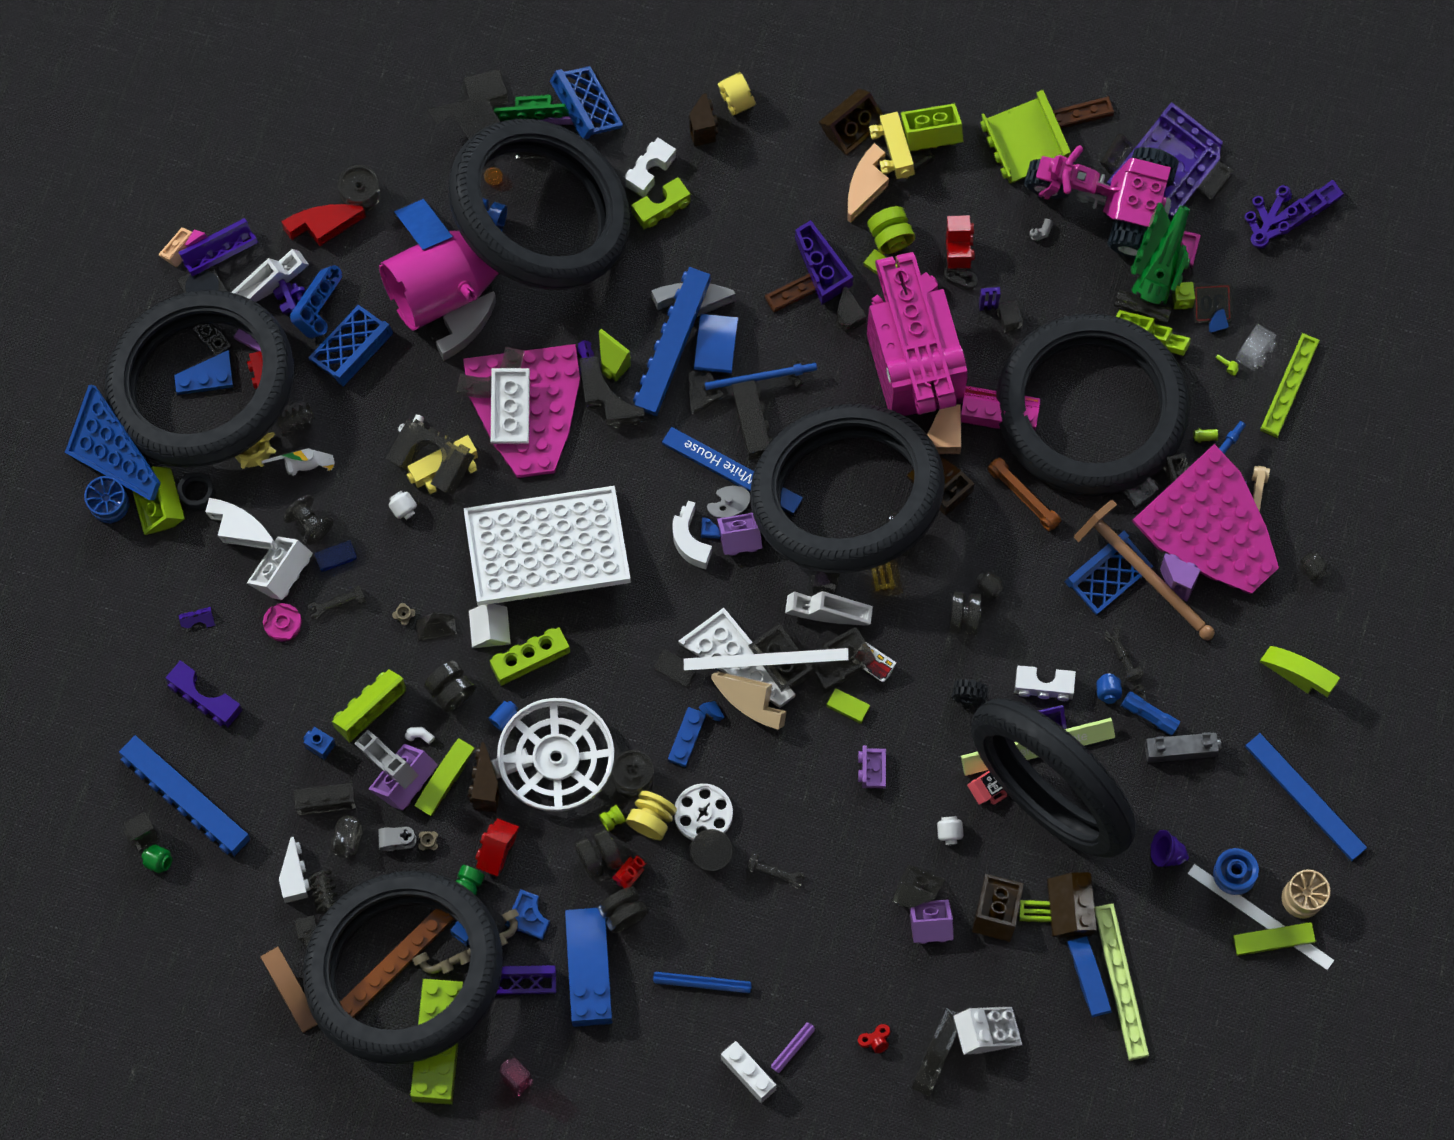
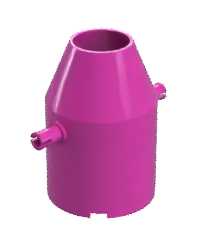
M449 231L453 236L452 238L424 250L417 244L381 262V265H379L381 279L390 300H395L399 307L396 310L407 327L413 331L478 299L499 274L475 254L464 240L460 231Z

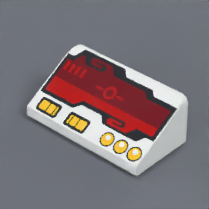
M867 642L862 644L853 658V662L881 682L887 680L896 665L895 661Z

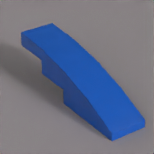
M1087 936L1068 941V947L1074 960V967L1080 980V987L1091 1016L1095 1017L1110 1013L1111 1008Z

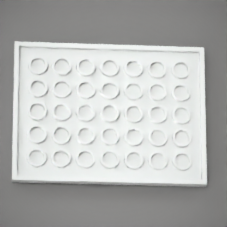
M615 486L464 508L478 606L631 583Z

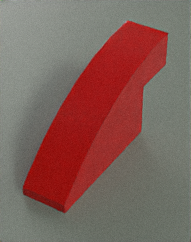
M333 204L301 211L283 220L282 225L291 240L308 231L320 247L366 216L362 206Z

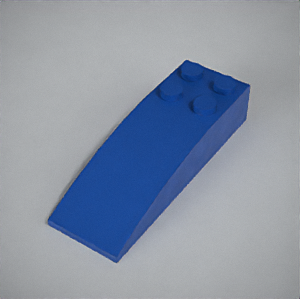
M605 907L565 910L572 1026L612 1024Z

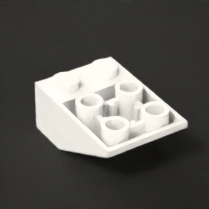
M1012 1007L969 1008L954 1016L963 1054H979L1022 1045Z

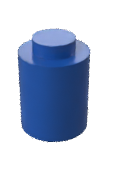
M503 701L488 719L497 729L503 731L509 720L517 713L516 710L518 708L511 701L508 703Z

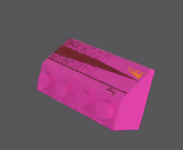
M966 386L961 410V422L1000 429L999 423L1002 422V411H1000V403L996 397L997 391ZM1025 396L1026 411L1023 414L1024 416L1028 415L1033 429L1036 430L1040 398Z

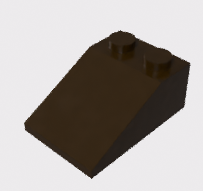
M985 874L972 932L1010 942L1016 925L1024 883Z

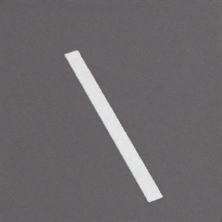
M848 648L684 659V670L848 660Z
M1194 864L1188 872L1190 876L1267 929L1285 927L1242 896L1223 892L1216 885L1213 876ZM1312 944L1293 946L1327 970L1334 961Z

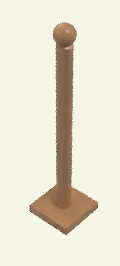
M1110 500L1097 511L1074 535V538L1079 542L1095 528L1196 631H1199V635L1203 640H1210L1214 637L1213 627L1205 625L1206 623L1103 521L1117 505L1113 500Z

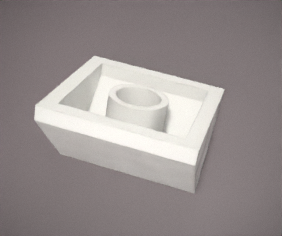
M488 604L478 606L469 611L472 648L511 644L507 607Z

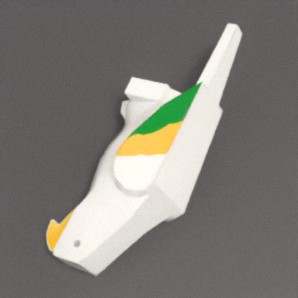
M309 448L261 461L266 463L284 458L288 475L292 474V476L296 475L297 471H308L319 465L330 471L335 463L333 455Z

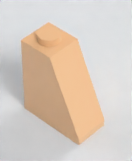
M960 405L939 410L927 434L939 454H960L961 452Z

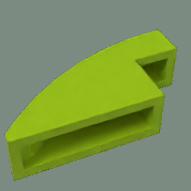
M1270 646L1260 660L1262 664L1307 694L1314 688L1328 698L1340 680V677L1317 663L1275 646Z

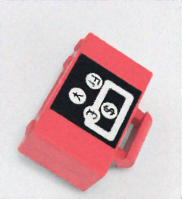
M989 771L972 780L967 785L979 805L988 800L995 805L1007 797L1006 791ZM1001 792L1002 796L994 799V796Z

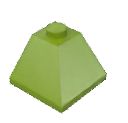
M600 329L602 373L608 379L612 378L617 381L631 366L630 351L604 330Z

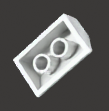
M277 537L275 540L278 546L277 550H268L247 584L271 598L283 600L288 595L293 583L299 578L302 569L309 563L313 553L299 540Z

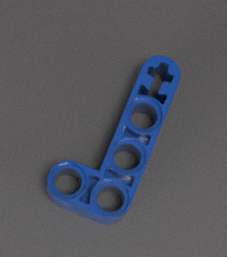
M333 265L320 270L290 314L291 322L308 338L312 339L327 332V323L318 315V312L342 278V271L338 266Z

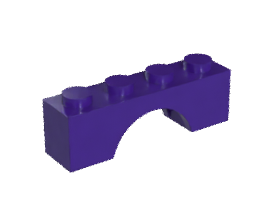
M181 660L166 676L167 687L171 691L181 693L183 695L182 698L186 702L196 704L198 706L197 709L201 713L211 715L213 717L212 720L219 726L224 725L228 728L242 712L241 705L226 693L215 698L205 697L198 693L196 690V672Z

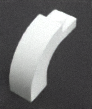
M688 501L686 507H682L680 517L675 515L673 519L674 544L679 554L687 562L706 569L712 554V546L701 543L691 536L689 526L695 512V503Z

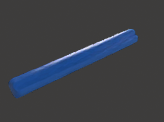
M654 972L653 982L658 984L750 993L752 987L749 981Z

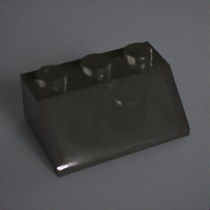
M780 623L748 645L753 654L800 651ZM809 663L762 665L781 692L799 686L815 675Z

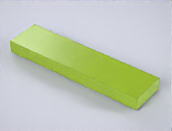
M1309 922L1238 934L1233 936L1236 954L1240 956L1315 943L1312 923Z

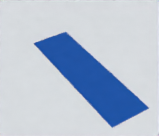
M424 199L394 211L422 250L453 237Z

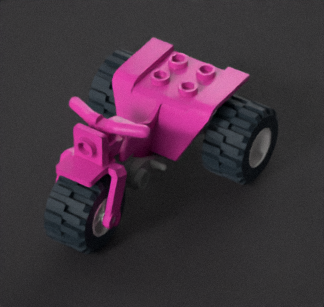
M1077 146L1068 158L1062 155H1058L1055 158L1042 156L1041 159H1035L1030 162L1024 182L1025 187L1038 194L1039 197L1043 196L1044 199L1067 198L1072 188L1078 190V201L1082 203L1094 202V209L1097 207V203L1105 205L1103 212L1116 220L1113 222L1107 243L1108 247L1116 253L1130 258H1136L1137 251L1142 244L1143 236L1148 229L1151 216L1158 202L1162 203L1167 215H1169L1171 200L1168 197H1164L1166 187L1173 185L1179 164L1178 159L1166 151L1151 147L1136 148L1132 158L1113 176L1109 186L1103 183L1105 179L1104 174L1099 181L1100 173L1096 170L1080 164L1073 165L1074 161L1083 151L1082 146Z

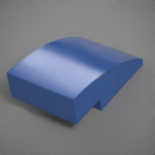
M700 315L694 364L695 370L732 373L738 317Z

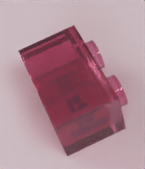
M515 1057L512 1060L507 1059L501 1065V1079L517 1096L533 1083L530 1072Z

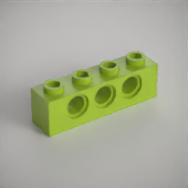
M559 627L556 629L551 628L545 631L544 635L534 636L521 646L515 645L504 654L498 653L494 655L490 660V665L499 684L502 686L569 654L570 647ZM544 644H550L551 648L545 650L542 648V646ZM527 652L534 653V656L531 658H526L524 655ZM510 660L517 662L514 666H508L507 663Z

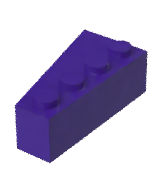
M811 220L795 230V240L813 285L816 288L819 300L823 305L842 293V291L844 292L852 287L853 276Z

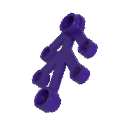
M1284 185L1278 187L1276 190L1277 198L1269 214L1264 207L1263 197L1256 196L1253 198V205L1258 209L1264 223L1260 230L1256 222L1255 212L1249 211L1245 214L1246 222L1250 224L1253 231L1251 236L1253 246L1264 248L1268 245L1271 238L1290 232V225L1285 220L1296 218L1298 216L1297 208L1289 206L1286 212L1277 215L1282 203L1289 201L1292 197L1289 187ZM1280 223L1278 228L1269 231L1271 226Z

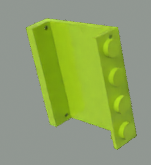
M1044 90L1036 92L1037 99L986 118L984 113L981 114L982 121L980 125L983 132L987 131L989 135L987 137L990 148L994 147L996 151L993 153L997 163H1001L1002 168L1000 170L1004 179H1008L1009 184L1026 178L1029 164L1035 159H1041L1042 156L1055 158L1058 155L1068 158L1071 155Z

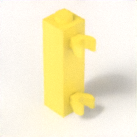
M898 111L881 115V125L869 127L872 139H877L884 135L890 154V161H880L881 172L885 175L895 171L897 179L915 175L914 164Z
M467 435L408 465L409 473L406 475L411 484L415 483L417 488L425 485L429 494L437 491L433 480L464 464L470 474L477 471V466L474 462V459L478 458L477 450Z

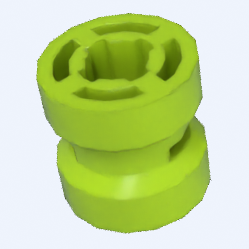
M617 805L611 807L607 813L603 812L599 815L607 831L613 830L617 824L621 825L626 822Z

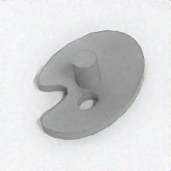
M740 486L721 488L716 492L721 501L709 503L707 509L716 518L739 515L750 504V494L747 489ZM724 506L726 510L721 511L720 507Z

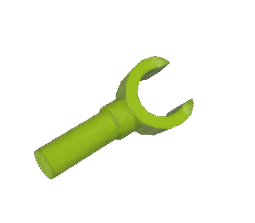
M1219 354L1216 356V359L1228 366L1227 373L1233 376L1237 374L1239 370L1237 362H1230Z

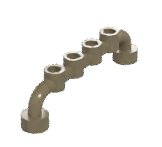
M516 908L502 915L504 922L509 921L510 923L509 929L499 934L502 946L507 944L506 939L513 936L517 931L518 923L516 917L519 914ZM470 948L434 966H430L426 962L429 960L427 952L412 958L415 966L419 965L427 973L434 974L442 971L445 974L454 970V964L460 962L462 966L470 962Z

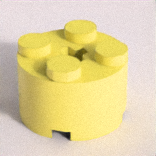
M740 72L717 83L721 96L727 102L732 116L756 105L754 97L750 96V88Z

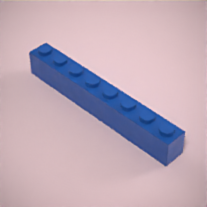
M689 267L688 271L683 273L681 279L683 284L681 289H677L674 297L676 302L674 306L671 305L669 308L668 322L664 323L661 328L662 337L655 343L654 351L656 352L654 357H650L647 368L649 369L640 381V385H642L640 392H636L633 402L636 409L658 416L712 280L710 274Z
M136 735L119 751L121 755L120 760L128 768L132 766L136 770L134 773L141 780L144 778L150 782L148 785L155 792L160 791L167 803L170 805L174 803L178 807L176 810L183 817H190L192 819L191 823L198 830L202 828L206 831V837L212 842L216 840L220 844L219 848L225 854L231 853L235 856L250 841L249 835Z

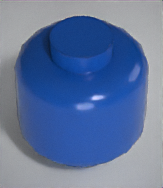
M1104 674L1097 680V697L1101 701L1112 704L1121 698L1122 687L1121 680L1113 674Z

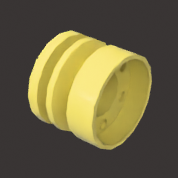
M641 791L638 796L639 799L635 801L638 809H631L626 823L629 827L646 837L662 840L668 830V826L664 822H672V816L676 814L677 808L671 802L655 793Z

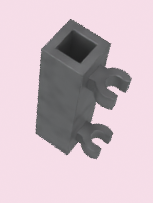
M1211 732L1171 737L1162 736L1146 739L1145 742L1147 763L1217 757L1219 750H1221V740L1217 739L1216 733Z

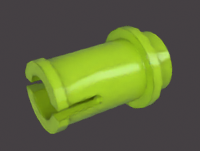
M1198 428L1193 433L1194 441H1198V443H1201V441H1218V430H1201Z

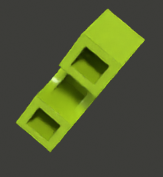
M679 177L663 186V195L666 198L664 202L659 204L653 203L648 196H645L631 205L632 214L643 229L655 226L659 220L670 217L674 211L679 208H685L691 202L690 193Z

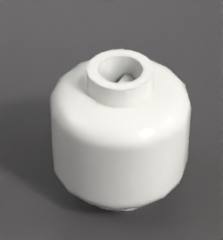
M401 490L390 498L389 508L396 518L401 519L404 517L407 520L415 514L413 510L416 509L417 503L409 492H402Z
M957 816L941 817L942 820L937 823L938 839L945 841L946 845L957 844V840L962 839L964 836L962 821L957 819Z

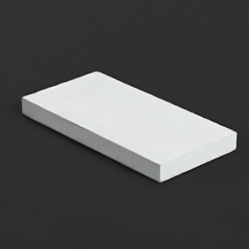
M492 368L491 444H529L530 368Z

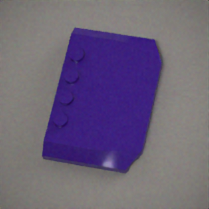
M1172 102L1135 147V149L1141 147L1160 149L1170 153L1179 161L1173 185L1166 187L1164 197H1168L1171 200L1169 219L1174 217L1180 205L1184 206L1218 163L1223 142ZM1134 150L1130 153V155L1126 158L1122 165L1115 171V173L1107 181V185H1111L1113 176L1130 158H1132Z

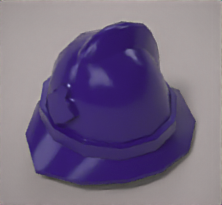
M1160 830L1154 835L1151 844V858L1155 865L1158 867L1175 866L1189 859L1185 845L1167 830Z

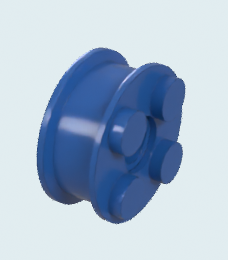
M1239 848L1226 850L1218 857L1214 866V881L1227 894H1244L1255 884L1259 873L1258 863L1254 856L1246 850ZM1236 868L1241 874L1235 875L1231 869Z

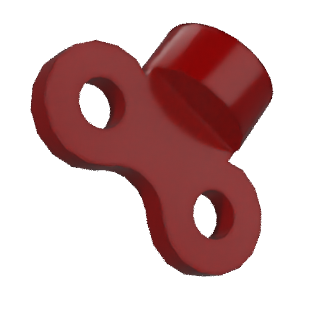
M881 1024L876 1027L873 1033L861 1034L858 1037L859 1045L863 1048L871 1046L875 1053L884 1052L889 1046L885 1039L891 1032L889 1026Z

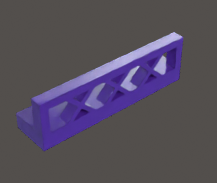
M244 218L179 251V255L191 276H194L258 243Z
M555 965L502 967L500 983L504 979H509L514 984L509 989H503L499 985L496 995L556 994ZM543 978H552V988H542L538 983ZM523 979H530L534 983L529 989H523L519 985Z

